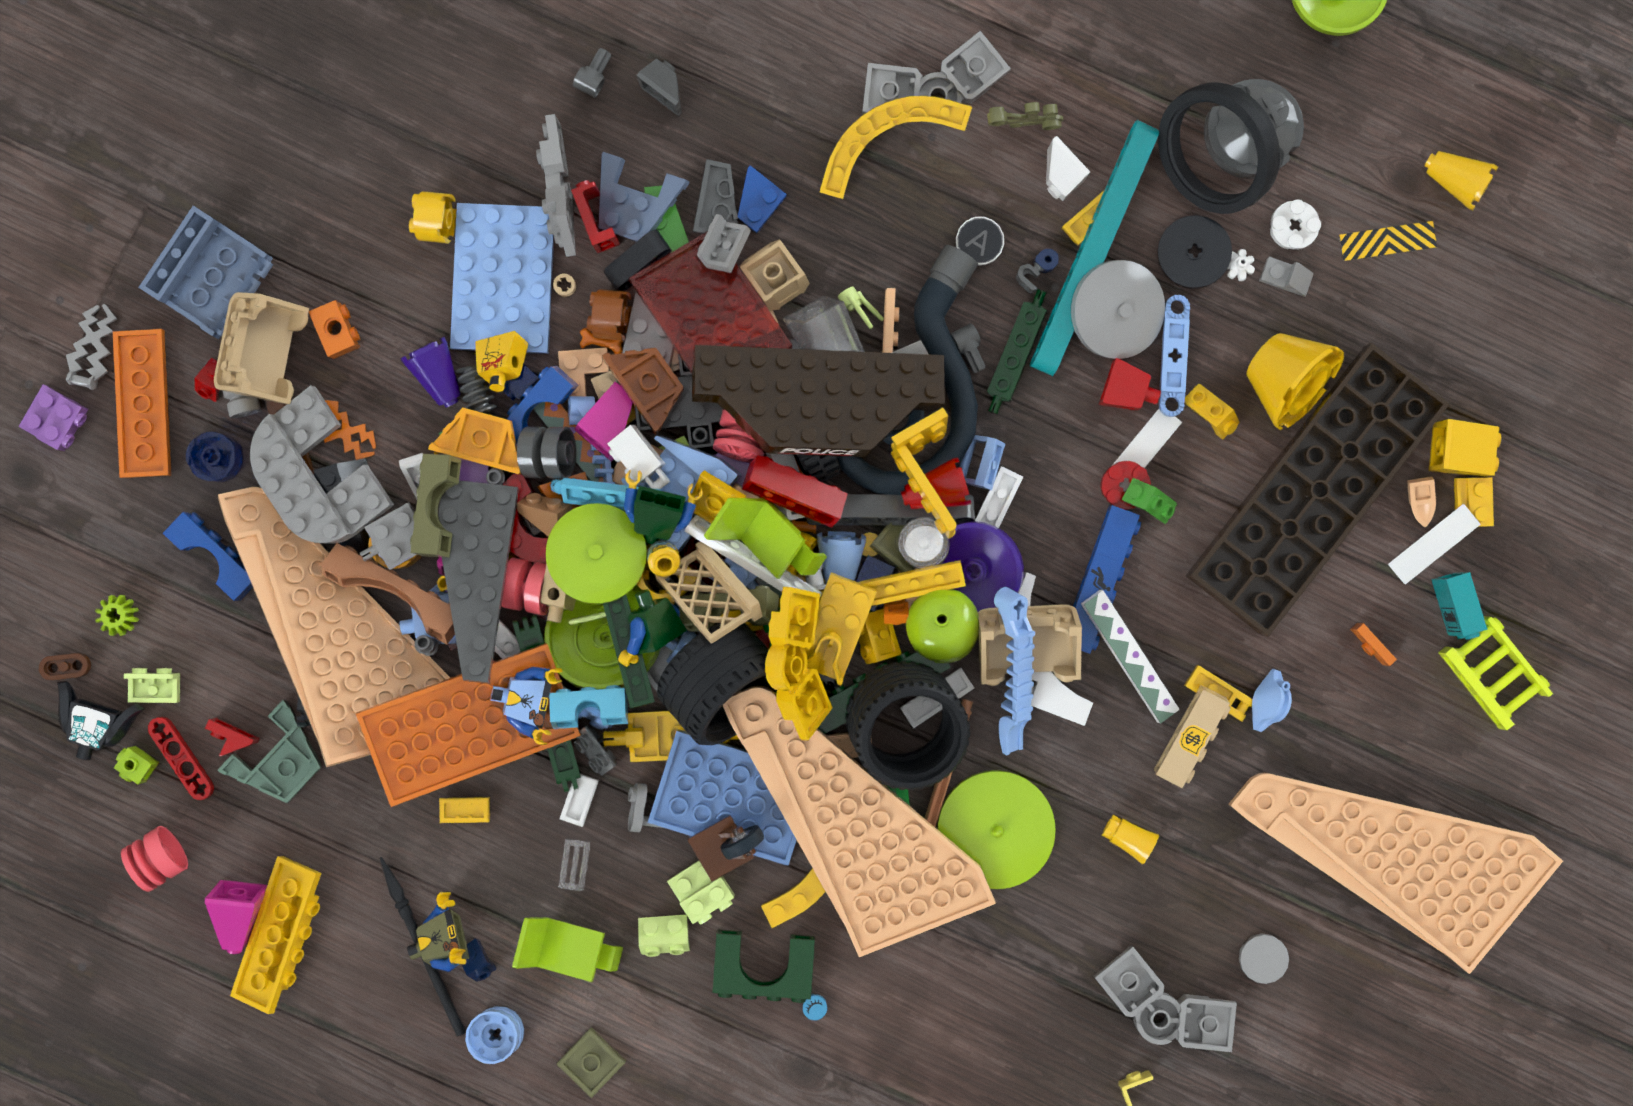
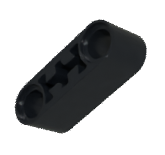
M652 230L608 265L604 270V274L616 291H626L668 257L672 249L659 230Z

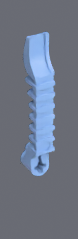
M569 396V425H577L594 406V396ZM590 444L591 451H598ZM603 454L593 455L592 464H602V469H594V477H603V483L615 484L612 478L614 469H611V461Z
M1003 587L996 593L994 604L1002 617L1005 634L1014 638L1006 646L1013 651L1006 659L1013 664L1006 672L1013 676L1006 681V685L1011 689L1004 693V697L1007 700L1001 703V708L1010 712L1012 717L1007 715L999 720V738L1002 753L1009 755L1013 751L1023 749V729L1025 724L1031 720V711H1033L1031 706V699H1033L1031 689L1034 686L1032 681V674L1034 673V669H1032V662L1034 661L1032 649L1035 648V644H1033L1035 631L1032 630L1027 619V598L1008 587Z

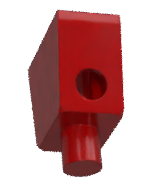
M1115 358L1112 361L1099 405L1139 410L1144 401L1157 404L1161 391L1148 387L1151 375L1121 359Z

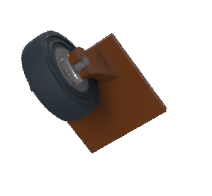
M731 815L687 838L712 882L755 858L753 855L756 853L755 847L763 841L764 834L758 825L745 829L742 826H737Z

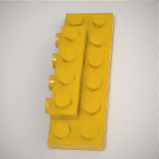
M277 856L230 994L231 997L266 1014H274L282 990H288L296 980L294 970L296 964L303 959L304 951L302 946L304 940L310 937L312 933V927L310 926L312 917L316 916L320 909V904L317 903L319 896L315 895V891L322 873L284 856Z

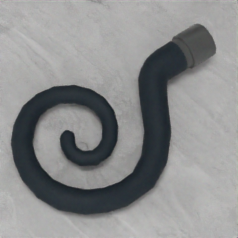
M950 245L944 246L930 269L931 274L922 287L914 306L915 329L928 354L944 355V385L951 407L950 432L943 446L936 454L919 466L924 474L955 457H958L960 461L955 463L957 467L964 458L976 434L978 404L970 372L950 335L945 322V315L958 293L964 290L978 263L967 253ZM914 410L910 413L906 425L899 430H893L883 441L887 444L894 443L891 437L924 419V410ZM837 456L841 470L856 484L877 494L902 495L901 491H905L904 485L908 484L910 479L905 471L903 473L901 471H884L869 465L858 456Z

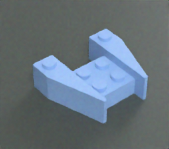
M655 436L654 438L665 447L660 457L666 464L661 469L670 480L660 491L685 496V501H688L687 487L693 483L690 491L692 494L697 480L704 470L731 487L742 476L739 471L722 458L664 436ZM654 473L651 476V479L653 481H656L659 478V475L657 473ZM623 477L621 480L624 485L629 486V484L625 480V477ZM646 481L636 485V487L651 488ZM686 527L678 533H673L669 540H665L673 543L678 552L682 551L693 537L685 532Z

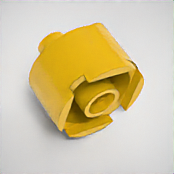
M424 191L414 194L412 197L414 213L413 218L409 221L410 233H414L419 241L449 244L451 240L448 237L454 236L456 230L457 209H452V202H456L455 197L452 194Z

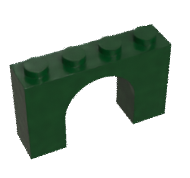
M717 930L712 993H718V997L731 998L732 994L742 995L744 999H757V996H765L770 1001H781V998H791L792 1002L804 1003L806 999L811 1000L815 936L790 935L789 962L786 970L778 978L762 982L748 976L741 965L742 931Z

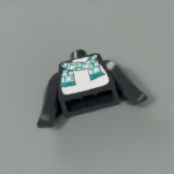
M57 682L59 692V723L63 732L67 734V741L79 745L76 757L82 760H91L94 749L102 750L118 744L126 736L138 715L145 709L137 703L128 707L125 711H120L81 698L77 699L76 693L69 682Z

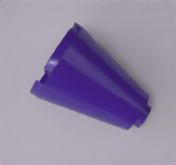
M445 337L439 339L441 344L438 345L437 341L431 342L409 353L410 359L407 360L406 356L400 359L439 406L444 404L445 408L459 402L457 397L461 393Z

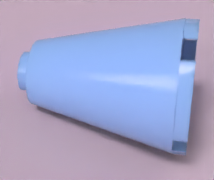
M828 531V536L822 537V532L818 533L819 553H824L827 556L823 562L822 569L825 584H827L831 572L855 581L866 543V536L861 534V538H856L855 532Z

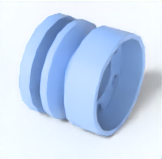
M495 1006L488 1008L476 1016L466 1030L465 1041L468 1051L475 1059L482 1063L496 1064L502 1062L520 1047L524 1038V1026L518 1014L508 1007ZM499 1028L501 1030L500 1036L496 1038L493 1036L495 1034L494 1030Z

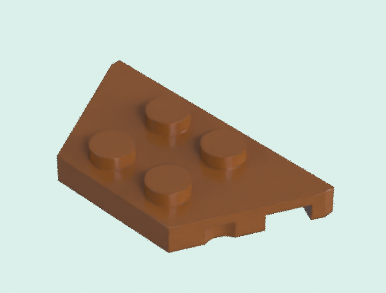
M648 348L642 351L630 350L621 354H603L602 359L654 434H657L684 390L681 382L657 348Z

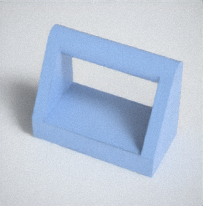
M975 435L959 465L962 468L966 484L992 491L1005 443L998 439ZM980 442L986 444L976 480L966 478L975 444Z

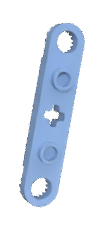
M1174 295L1165 303L1159 409L1167 417L1179 415L1185 406L1190 303L1182 295ZM1173 301H1180L1183 304L1184 310L1181 314H1175L1171 311ZM1173 349L1176 350L1177 354H1181V358H1178L1176 363L1173 362L1172 358L1168 357V354L1172 353ZM1168 398L1177 400L1178 408L1176 411L1167 410L1165 401Z

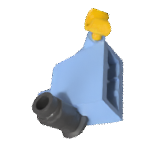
M441 576L437 581V585L429 591L437 594L440 600L448 604L449 597L448 593H446L445 576ZM411 607L413 618L400 621L402 635L415 633V649L426 656H432L437 652L438 645L445 643L426 633L423 622ZM455 635L448 644H456Z

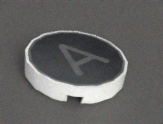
M973 217L965 221L959 228L956 236V248L970 255L976 260L978 266L994 262L1001 254L1004 246V234L1000 226L992 219L986 217Z

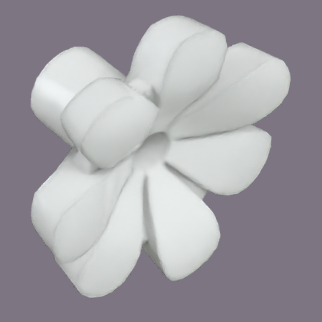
M1244 249L1238 250L1237 254L1232 251L1231 261L1227 270L1230 269L1227 274L1228 277L1234 279L1238 275V280L1244 281L1246 280V273L1252 275L1255 270L1250 265L1254 262L1253 256L1247 257L1246 250Z

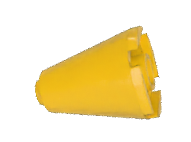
M1438 151L1436 155L1431 153L1425 164V167L1428 168L1426 173L1472 211L1475 209V206L1472 205L1473 201H1480L1493 178V175L1490 174L1491 170L1496 172L1498 166L1491 163Z

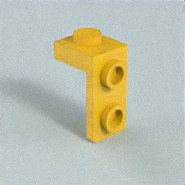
M1198 384L1185 397L1184 404L1212 425L1215 434L1222 440L1227 435L1232 434L1240 423L1234 409L1201 384Z

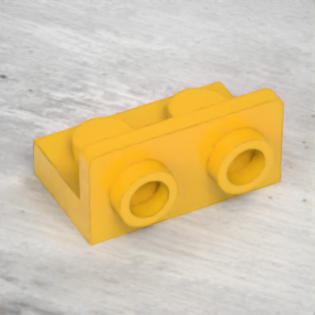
M884 608L869 613L858 639L861 646L860 654L865 663H876L902 654L893 624H884Z

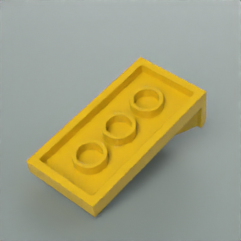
M830 573L819 602L814 644L810 650H805L807 668L816 669L818 673L836 679L837 684L842 685L844 675L876 596L877 589L835 573Z

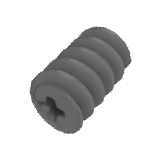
M476 365L463 367L455 371L456 374L461 375L457 382L465 384L460 388V392L468 393L462 398L464 402L470 403L465 408L485 414H490L492 410L497 408V405L489 404V401L495 397L494 395H486L490 388L483 385L486 380L477 373Z

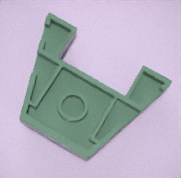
M282 700L268 717L286 735L254 769L250 768L234 753L218 771L237 779L241 783L259 789V791L285 803H289L323 766L302 727L297 726V718L286 700Z

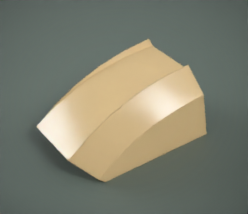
M780 239L769 243L745 259L739 266L769 311L779 310L783 305L804 293L810 284L805 273Z

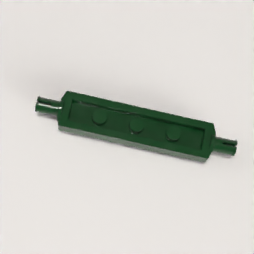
M1037 289L1033 302H1023L987 390L988 394L993 398L988 411L993 412V414H998L1002 401L1011 402L1047 314V310L1041 306L1047 293L1044 291L1041 293L1039 289Z

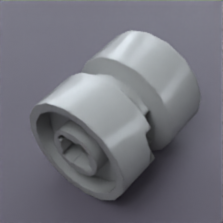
M222 391L224 398L230 400L227 403V410L231 419L253 415L261 411L259 399Z

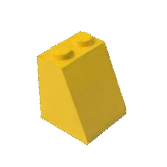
M1453 419L1435 422L1432 428L1429 471L1482 477L1495 476V472H1497L1499 467V458L1496 457L1497 448L1501 444L1499 427Z

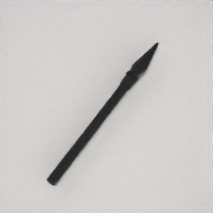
M380 857L389 894L395 901V908L399 909L398 912L404 920L413 942L416 943L418 942L416 933L418 926L413 917L411 907L408 905L409 900L405 899L403 888L384 859ZM423 961L456 1036L463 1035L466 1031L438 970Z

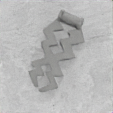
M105 304L102 307L108 317L101 321L93 317L101 308L98 305L82 313L86 320L78 324L86 333V336L73 344L76 352L66 355L70 371L67 374L66 381L69 385H79L94 390L97 388L98 380L109 372L100 360L111 353L103 345L101 339L113 333L107 325L118 319ZM97 322L100 329L94 332L90 326ZM92 343L97 352L86 357L93 365V368L87 369L92 376L89 378L79 376L76 372L84 369L76 361L89 354L83 346Z

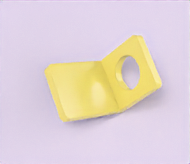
M1149 1070L1142 1073L1140 1071L1129 1073L1126 1075V1079L1118 1081L1127 1106H1132L1127 1089L1154 1079Z

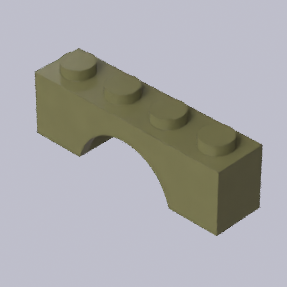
M423 454L422 462L419 466L420 481L416 491L417 505L413 515L414 529L410 539L411 553L428 557L450 558L453 533L442 526L438 517V505L442 495L449 488L459 484L461 459L451 455Z
M756 586L755 589H749L751 594L759 601L763 617L755 622L749 619L748 622L754 626L769 625L771 612H778L779 595L770 590L768 586ZM693 592L689 596H680V598L692 599ZM698 592L697 600L709 601L711 593L703 594ZM716 593L714 601L726 602L728 595ZM695 606L693 613L695 615H706L707 607ZM679 607V618L686 630L689 632L699 631ZM712 607L710 616L720 617L724 613L725 608ZM709 622L707 629L712 627L714 623Z

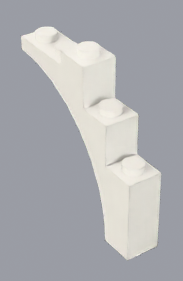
M1026 572L1023 576L1019 594L1027 598L1028 606H1030L1031 593L1036 576ZM1051 671L1034 672L1032 680L1035 683L1031 689V694H1033L1031 706L1085 726L1093 703L1068 689Z

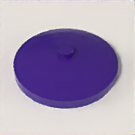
M978 521L957 524L955 535L949 539L948 555L941 564L960 560L966 586L954 589L965 594L973 602L978 612L986 608H997L994 604V598L1001 588L1008 587L1017 593L1021 589L1024 566L1020 551L1014 541L996 526Z

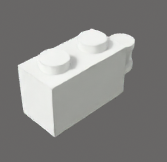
M629 425L607 443L611 448L609 450L610 455L615 461H621L627 468L624 472L627 474L631 469L630 478L632 480L638 479L637 475L640 470L642 472V479L639 483L646 481L652 489H662L670 482L661 469L666 463L636 425ZM654 473H657L659 475V478L656 481H653L651 479V476Z

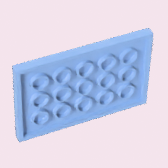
M457 203L450 349L476 351V341L516 331L528 342L526 353L549 354L554 235H549L547 220L550 218L549 214H544L542 207Z

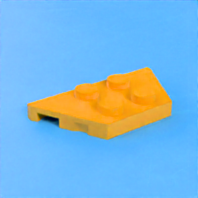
M462 408L456 414L455 419L442 430L441 435L428 448L432 451L521 474L517 461V444L512 421Z

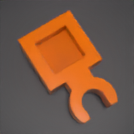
M906 599L884 603V624L900 625L906 623L909 616V602H906Z

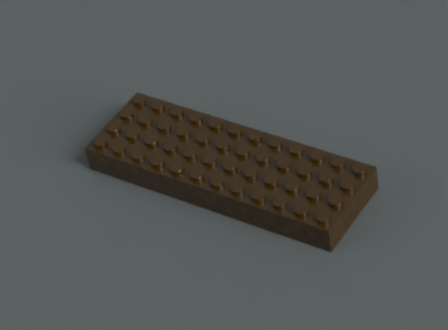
M1373 343L1364 346L1189 570L1186 577L1261 636L1269 637L1450 403Z

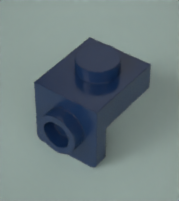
M475 938L466 944L469 959L466 960V964L461 965L466 975L478 982L488 978L497 968L494 963L489 961L481 942Z

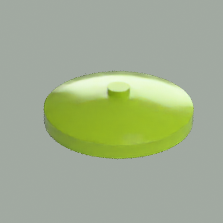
M1292 0L1296 12L1306 24L1321 33L1334 36L1349 35L1366 28L1379 16L1387 0Z
M586 504L567 512L551 530L546 545L547 567L556 585L573 599L589 604L609 603L628 594L641 579L647 561V547L644 536L634 531V523L630 522L626 512L607 504Z

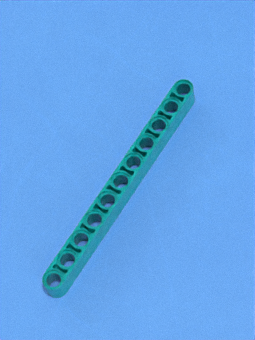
M1139 120L1134 122L1092 220L1094 221L1087 229L1084 240L1080 245L1033 354L1030 367L1051 376L1056 373L1074 332L1071 319V304L1075 289L1087 272L1095 266L1104 263L1159 135L1158 129Z

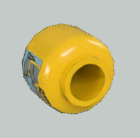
M661 540L656 541L649 547L647 561L652 573L657 576L667 577L677 571L680 565L678 549L673 543Z

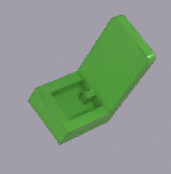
M1135 478L1132 479L1122 498L1126 503L1146 511L1164 524L1173 516L1177 505L1174 500L1158 488Z

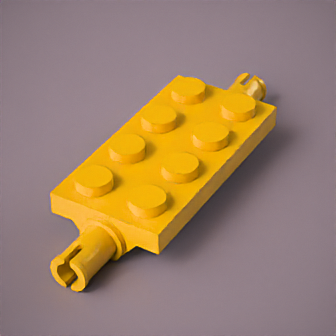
M669 711L629 712L628 728L625 731H604L603 738H614L605 740L604 747L626 745L630 751V762L663 761L668 759L677 729L686 730ZM735 735L722 743L728 744L730 740H739V738Z

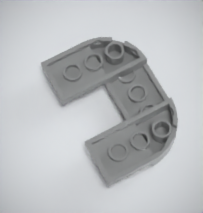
M310 385L295 397L290 404L285 405L274 415L268 414L259 424L251 442V467L257 482L286 526L294 534L314 543H339L357 535L365 526L375 521L394 504L368 465H362L327 494L325 493L302 456L338 429L341 424L317 388Z

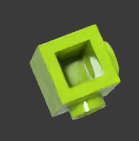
M133 746L127 749L124 748L116 757L118 762L114 769L120 772L118 775L128 782L133 781L139 785L147 782L160 762L137 746Z

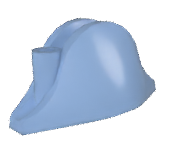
M1272 669L1254 693L1252 700L1253 730L1264 731L1271 724L1283 720L1290 710L1292 702L1289 690L1290 683L1283 681L1281 671Z

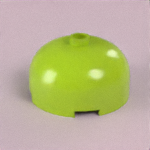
M955 589L932 591L919 596L912 603L906 621L907 636L910 644L919 655L935 663H952L964 658L975 646L979 636V614L973 602L960 591ZM940 616L947 620L944 624L938 623Z

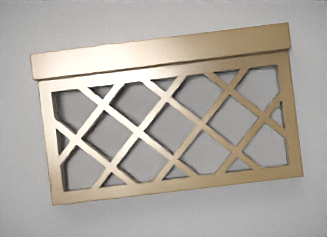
M700 541L695 544L697 550L682 558L679 568L672 574L680 575L678 583H668L665 579L670 576H655L666 592L712 644L749 619L755 622L763 616L759 601L714 550ZM695 560L700 563L699 570L687 569V566ZM685 576L697 577L696 584H683ZM702 577L713 578V586L700 585ZM681 590L694 591L692 599H681ZM698 592H711L709 601L697 600ZM715 594H727V601H714ZM695 606L707 607L706 615H695L693 613ZM712 607L725 608L723 617L710 616ZM729 609H739L743 612L737 618L728 617ZM709 622L721 623V627L712 634L707 630Z

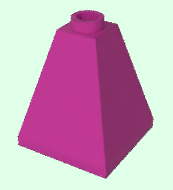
M220 880L206 896L205 905L223 950H227L230 954H239L245 948L255 924L267 885Z

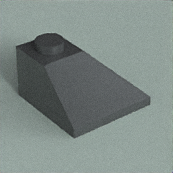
M656 58L636 75L639 85L644 91L679 117L682 114L678 80L674 72L676 69L667 61L660 62Z

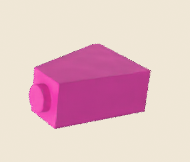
M614 382L577 423L574 430L612 462L614 458L609 453L611 448L607 443L625 430L633 402L622 386Z

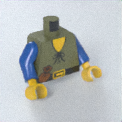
M440 892L436 898V907L423 922V925L416 929L418 942L407 946V951L412 960L422 956L423 961L434 969L450 972L458 965L466 964V960L469 959V953L460 915L449 909V907L455 905L454 900H449L451 892Z

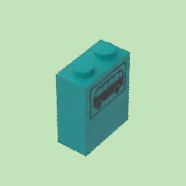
M1470 572L1451 573L1431 579L1449 636H1457L1458 639L1465 638V640L1479 637L1481 631L1487 630Z

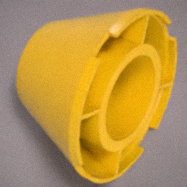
M1282 333L1271 337L1259 349L1249 364L1247 377L1276 428L1282 430L1281 426L1283 425L1287 428L1291 427L1315 406L1327 391L1323 387L1330 376L1333 379L1337 376L1343 363L1344 352L1336 346Z

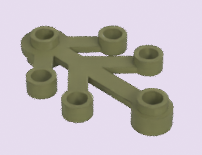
M1038 102L1024 104L1025 114L1007 113L1004 111V107L990 108L987 114L988 125L1003 126L1010 124V128L1042 124L1043 130H1055L1061 128V122L1064 121L1063 116L1058 115L1057 104L1042 106L1043 116H1038V113H1040Z

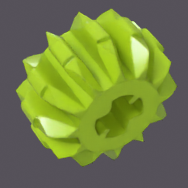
M110 595L108 601L101 600L100 604L103 609L95 610L97 614H101V617L95 620L96 623H103L100 630H109L110 636H115L117 633L122 636L126 635V630H134L135 628L131 622L139 621V618L134 617L133 614L137 613L139 609L131 608L134 601L132 599L126 601L125 595H119L118 597ZM115 612L120 615V619L114 616Z

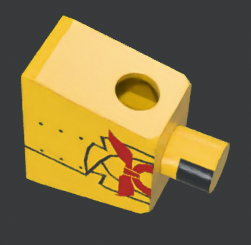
M516 331L475 342L477 373L490 384L489 388L492 391H503L505 381L516 379L521 374L528 342Z

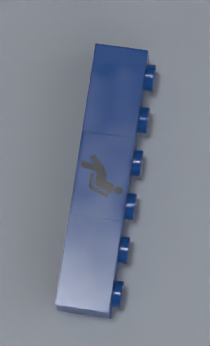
M1113 505L1107 509L1073 604L1082 626L1081 651L1088 654L1091 653V650H1096L1100 637L1097 636L1098 630L1081 603L1099 590H1103L1110 602L1113 603L1116 596V591L1113 590L1116 581H1121L1125 570L1122 567L1124 558H1129L1133 545L1130 544L1132 536L1138 534L1141 522L1138 521L1140 515Z

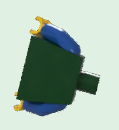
M631 469L627 472L625 480L629 484V488H626L624 510L630 522L634 523V531L644 535L645 542L653 544L659 541V539L669 540L673 533H678L690 524L696 508L694 503L703 494L702 487H700L698 494L693 495L690 493L693 487V483H691L687 487L689 498L688 501H685V496L639 486L636 489V485L642 479V472L638 471L637 480L630 478Z
M649 589L635 594L639 608L628 616L630 640L627 649L623 650L618 658L619 663L626 667L630 663L636 664L639 661L638 653L656 652L687 631L679 618L680 610L667 598L653 600Z

